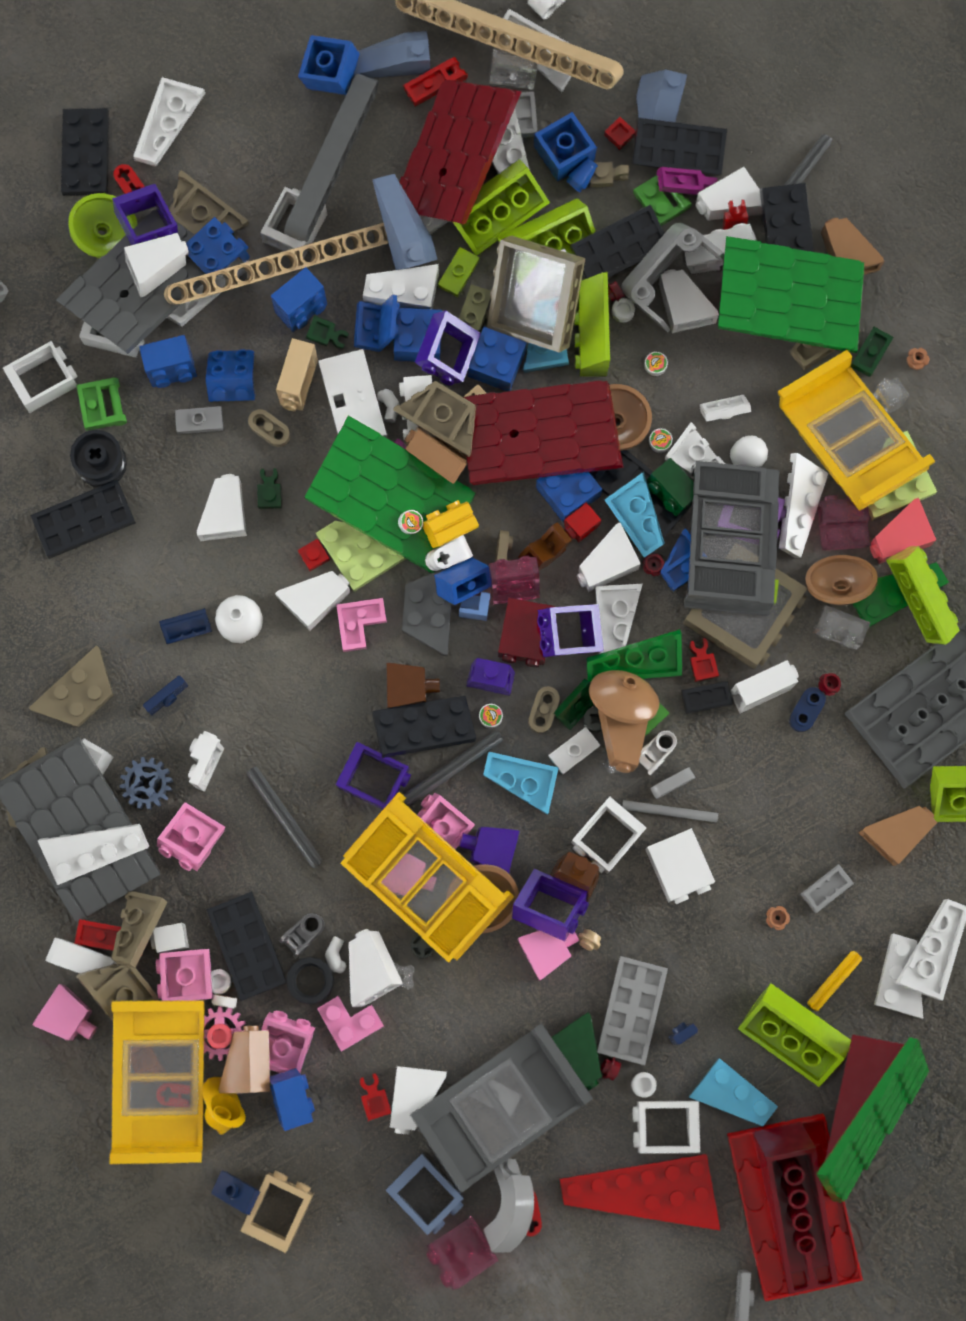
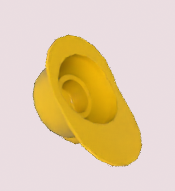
M212 1077L206 1080L202 1088L206 1104L204 1116L208 1125L217 1130L220 1135H223L231 1128L240 1127L245 1122L246 1115L237 1093H219L221 1077Z

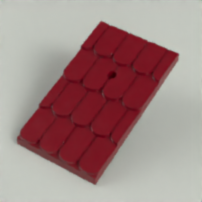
M445 80L441 84L432 111L428 113L418 144L413 149L405 174L401 176L399 181L419 215L466 224L522 93L521 91L453 80Z
M598 380L572 385L563 384L531 390L521 389L463 397L476 405L472 451L470 457L466 456L469 480L472 485L623 468L608 381Z

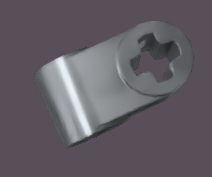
M307 914L296 925L291 927L279 939V942L285 943L294 953L293 956L297 958L323 932L325 922L317 914ZM311 918H316L319 926L317 930L311 932L307 928V922Z

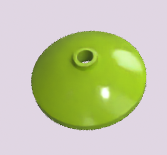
M103 193L88 195L80 199L73 206L69 215L68 228L72 240L78 248L93 257L101 258L105 256L126 235L114 213L112 198H115V196ZM135 214L126 216L132 229H134L138 225ZM98 231H104L106 234L100 235Z

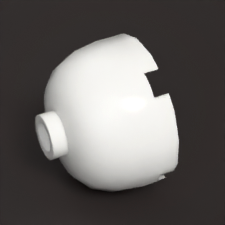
M235 595L221 602L216 610L215 622L218 631L225 639L233 643H245L259 634L263 624V616L255 601L246 596Z

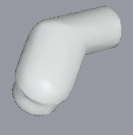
M380 390L377 394V399L387 407L384 420L395 423L397 413L393 411V408L399 405V401L391 390Z
M333 936L325 953V958L330 970L340 974L346 969V963L341 960L339 955L344 940Z

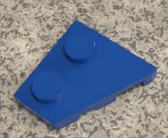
M686 528L682 531L660 571V575L673 592L685 585L689 580L691 535Z

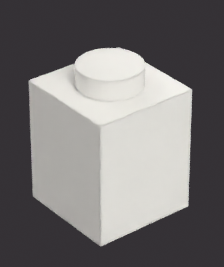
M184 923L155 928L153 935L150 937L152 949H156L157 953H167L189 948L186 925Z

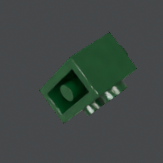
M669 458L651 473L646 480L649 491L656 495L663 502L665 508L675 516H678L693 503L694 482L672 458Z

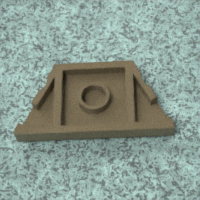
M182 170L179 172L177 189H175L173 195L174 201L170 207V212L176 222L194 235L214 217L221 224L226 222L234 232L249 225L245 217Z
M434 381L426 386L425 390L415 393L411 396V399L393 408V411L470 457L476 405Z
M96 645L37 699L29 709L32 712L79 728L114 696L101 655V649Z
M116 963L83 972L76 976L112 1022V1001H159L158 995L138 970L133 967Z

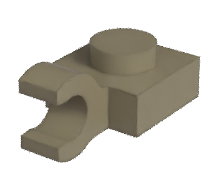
M597 162L598 167L590 180L591 188L613 187V180L627 181L629 165H620L613 168L612 162Z

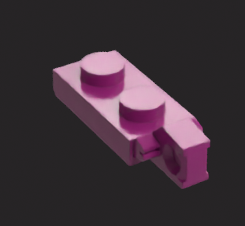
M660 167L657 170L659 190L661 192L698 195L702 190L718 182L715 177H704L701 170Z

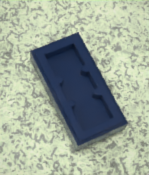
M205 608L159 621L166 644L212 632Z
M178 675L146 701L143 707L152 716L162 707H168L177 700L176 696L189 685Z
M682 1022L672 1029L673 1034L668 1036L672 1044L680 1045L698 1033V1029L694 1023L685 1024Z
M222 1170L211 1194L242 1213L250 1215L261 1191L229 1172Z

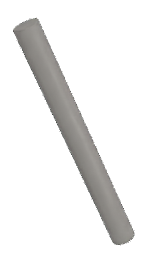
M627 800L622 802V807L629 811L716 823L718 821V813Z

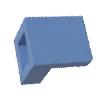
M481 592L480 596L474 595L462 601L459 617L487 621L490 593Z

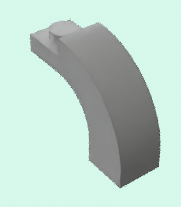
M507 1159L494 1169L501 1189V1206L496 1218L484 1228L491 1252H512L526 1236L532 1221L534 1210L532 1181L530 1176L521 1175L516 1159Z

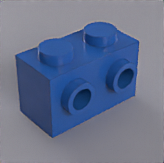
M473 557L434 575L437 595L453 605L492 586L489 566Z
M294 1068L270 1076V1089L279 1123L283 1130L286 1131L313 1122L311 1113L315 1112L311 1098L306 1096L305 1090L309 1089L305 1074L301 1075Z

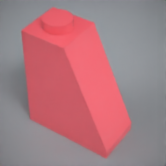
M919 498L914 499L872 540L870 551L873 558H877L879 564L887 562L886 559L909 546H919V548L924 549L930 547L936 541Z

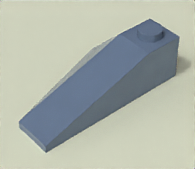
M427 31L406 32L359 50L360 55L352 79H354L357 73L369 78L426 73L430 70Z
M669 70L642 75L636 95L638 118L676 122L687 75Z
M395 174L372 179L395 270L406 269L437 260L432 236Z

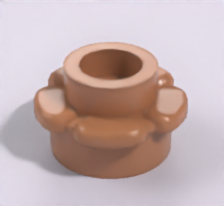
M913 348L908 352L907 363L912 369L919 370L928 365L929 356H927L925 349Z
M782 906L772 907L766 913L768 926L774 927L776 930L784 929L785 925L790 921L789 914Z

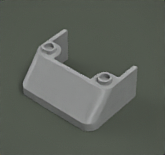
M683 223L672 225L622 283L623 294L667 333L671 329L662 318L648 307L655 297V290L652 285L660 275L663 274L682 251L694 252L700 246H703L724 264V253L696 229Z

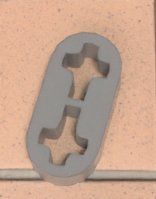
M690 767L650 789L654 797L658 799L695 779V776Z

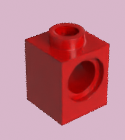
M586 502L565 519L564 531L572 540L575 538L579 543L600 526L601 518Z

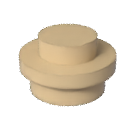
M584 929L578 935L581 947L589 951L599 949L601 937L597 933Z

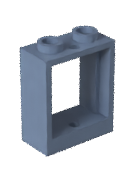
M423 1153L386 1189L388 1194L427 1235L431 1231L436 1234L446 1224L443 1219L449 1213L454 1216L463 1207L461 1201L464 1199V1196ZM424 1166L454 1197L429 1224L398 1193Z

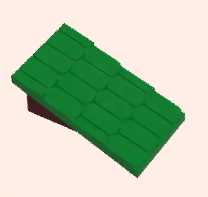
M726 236L718 329L857 353L865 262L830 256V254L761 243V241Z
M348 415L304 498L432 574L436 571L427 567L425 559L426 555L436 548L431 546L423 527L414 534L404 533L398 525L400 515L405 511L415 510L421 514L424 522L427 520L426 515L436 510L442 513L448 510L446 505L459 500L460 504L468 502L471 505L476 492L458 481H455L454 484L403 447Z
M852 1034L825 1162L817 1173L832 1201L841 1203V1201H845L848 1198L863 1170L868 1169L886 1134H890L893 1131L906 1105L912 1104L929 1073L918 1039L909 1037L905 1044Z

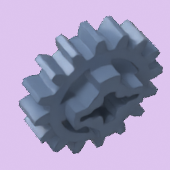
M141 757L140 764L133 760V768H124L128 772L127 776H120L125 781L124 784L120 785V788L126 790L122 796L125 799L131 797L129 804L133 806L137 802V808L141 810L144 804H146L149 810H152L153 803L160 807L161 798L164 800L169 799L165 795L166 791L172 792L173 790L168 786V783L173 782L172 778L167 777L170 770L168 768L162 770L164 763L161 761L155 765L156 759L152 757L149 763L144 757ZM144 768H152L157 771L147 773L144 771ZM136 775L135 782L131 785L132 778ZM146 778L150 781L149 788L143 786V780ZM162 782L161 789L157 792L158 785ZM147 794L149 799H141L136 797V795Z

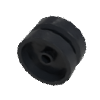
M91 430L84 432L76 438L71 446L70 459L72 466L82 480L92 487L98 488L115 480L120 481L126 472L127 459L125 452L115 437L106 431Z

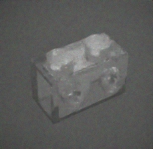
M493 49L489 83L533 90L537 63L506 51Z
M825 605L819 614L813 633L818 634L822 639L841 643L845 648L857 650L863 644L870 622Z

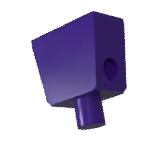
M476 658L471 663L466 686L510 696L515 672L511 665Z
M479 827L476 836L463 833L459 847L472 850L471 862L477 865H494L509 873L520 831Z

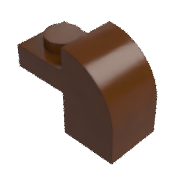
M557 522L540 539L530 543L518 558L533 575L558 559L567 550L566 547L572 539Z

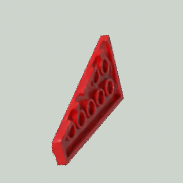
M707 1154L559 1179L564 1205L720 1230Z

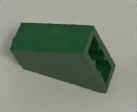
M587 1012L551 1038L587 1091H590L599 1084L597 1079L601 1077L592 1018L589 1012Z

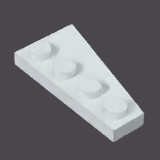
M140 824L108 828L107 830L100 831L94 830L74 835H61L54 838H41L38 840L57 885L149 847Z

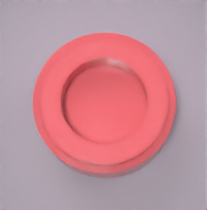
M215 1024L208 1030L207 1041L213 1048H226L231 1043L232 1030L225 1024Z

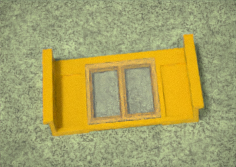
M845 350L779 390V407L832 478L841 486L860 511L927 471L930 465L935 463V460L930 454L924 458L919 454L851 368L852 355L848 350Z
M398 792L343 855L344 859L340 864L379 897L449 963L453 958L458 960L515 896L508 890L503 894L403 802L406 797Z
M204 1000L112 1001L113 1079L110 1164L202 1162Z

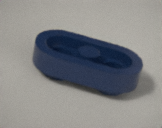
M811 687L805 690L789 717V723L795 731L805 732L809 730L821 712L826 697L819 688ZM811 695H815L818 698L816 703L810 700ZM800 715L806 717L805 723L799 721Z

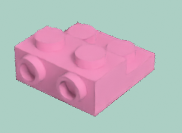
M436 793L432 796L429 794L421 802L423 808L417 814L455 850L460 844L462 834H468L475 826L466 816Z
M185 802L158 837V851L166 858L173 856L178 859L179 865L185 870L190 871L194 869L198 871L210 855L215 843L224 833L225 826Z
M210 949L159 953L160 959H156L157 974L161 975V984L157 985L159 999L162 998V1001L213 999Z
M282 1011L269 1012L264 1020L261 1031L269 1030L270 1070L282 1073L296 1068L300 1073L315 1028L311 1027V1023L308 1020L297 1019V1021L288 1019V1015Z

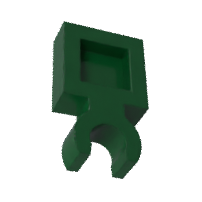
M314 316L306 339L326 347L330 341L333 342L336 348L343 349L345 344L340 343L338 337L348 338L349 333L344 330L334 331V323Z
M273 468V475L271 477H266L265 470L261 469L260 476L264 484H257L258 509L282 508L281 484H275L278 479L277 469Z

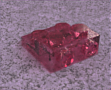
M836 495L824 497L817 507L822 550L869 547L868 506L859 511L848 496H846L847 499H838Z
M522 556L517 560L507 561L499 559L495 563H489L493 604L507 603L508 598L519 600L540 598L539 569L536 557Z
M473 1216L426 1245L429 1250L426 1252L429 1261L433 1265H438L442 1272L440 1274L442 1283L447 1288L451 1287L452 1290L459 1289L498 1261L495 1253L491 1252L489 1243Z

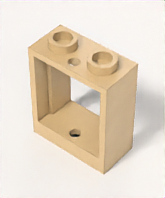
M293 338L291 340L276 388L280 404L289 411H296V409L303 411L318 363L315 344Z
M275 1171L274 1174L269 1172L266 1175L259 1190L261 1192L251 1214L247 1216L241 1232L286 1253L314 1193L309 1192L311 1187L297 1181L295 1185L287 1181L288 1176ZM270 1184L276 1185L304 1199L286 1237L253 1222Z

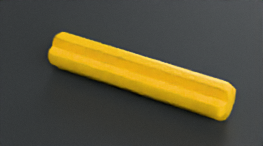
M851 951L808 1000V1006L814 1011H819L862 961V957L857 952Z

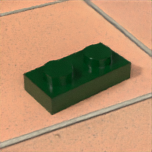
M874 326L852 362L851 367L871 377L894 337Z
M585 678L553 713L563 726L569 730L594 705L589 695L591 682Z

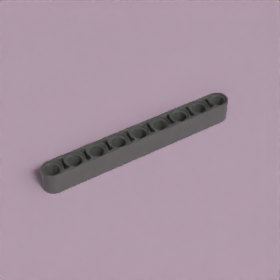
M358 73L355 75L288 217L284 230L286 235L305 242L309 240L373 103L379 86L378 80Z

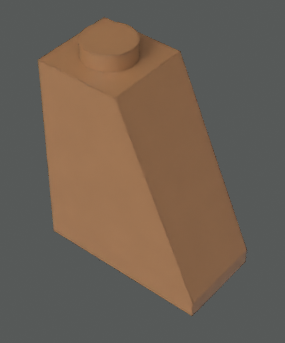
M833 218L824 224L821 235L827 253L830 256L865 262L864 275L880 271L884 263L883 257L847 218L840 220L839 218Z
M417 426L415 431L411 429L404 439L407 442L405 449L453 484L466 466V458L463 453Z
M598 709L609 765L616 767V770L619 772H633L639 765L648 721L639 724L624 723L610 718Z
M917 806L869 825L858 833L887 861L895 866L911 852L937 824V821L933 819L934 814L929 809Z
M244 1026V1031L233 1032L219 1086V1093L270 1092L269 1030L259 1031V1026Z

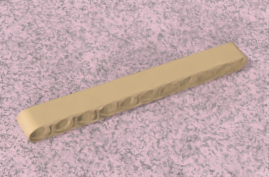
M396 0L398 9L406 14L603 89H611L623 75V67L617 61L456 0Z
M384 223L170 284L164 291V297L170 304H182L387 244L388 239ZM369 231L375 235L373 243L367 240V233ZM348 237L354 241V247L351 250L345 244ZM326 243L330 244L333 248L331 256L324 252ZM305 249L311 252L312 258L310 262H306L303 259L302 254ZM283 256H287L290 259V266L288 268H284L281 264ZM261 262H265L269 267L266 275L262 274L259 270ZM240 268L247 272V279L245 281H241L237 276ZM219 274L225 278V285L222 288L218 287L215 283V278ZM195 281H200L203 284L204 289L201 294H197L193 290ZM174 287L180 289L182 294L178 301L171 297V290Z

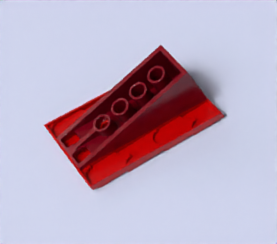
M821 1113L745 1129L739 1132L727 1133L751 1247L765 1302L863 1281L845 1201H841V1203L832 1201L817 1176L818 1171L825 1162L830 1140L824 1114Z

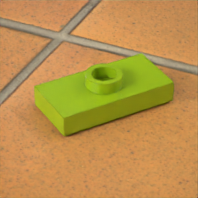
M460 247L439 281L438 288L458 298L480 261V257Z

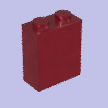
M508 598L498 657H501L502 661L508 663H516V660L523 661L525 665L530 667L544 665L546 657L543 658V652L540 648L541 634L537 623L538 610L555 606Z

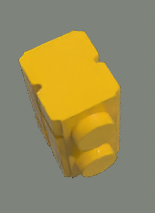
M459 500L446 505L448 510L442 513L436 510L426 515L427 520L423 522L422 527L433 548L439 547L479 527L468 502L460 504Z

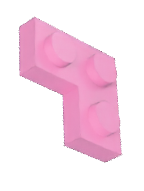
M383 598L336 605L343 652L367 649L364 626L387 623Z
M337 996L317 1008L341 1052L384 1027L373 1005L350 1017L340 997Z

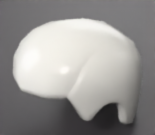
M752 435L740 438L730 450V459L733 465L760 467L766 462L768 456L765 442L761 438Z

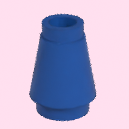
M588 157L568 175L567 182L578 192H581L583 188L586 189L598 165Z

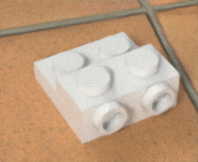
M206 731L200 734L198 739L195 738L190 746L189 751L192 752L190 756L197 762V765L193 764L188 774L189 782L195 788L204 792L224 750L217 736Z

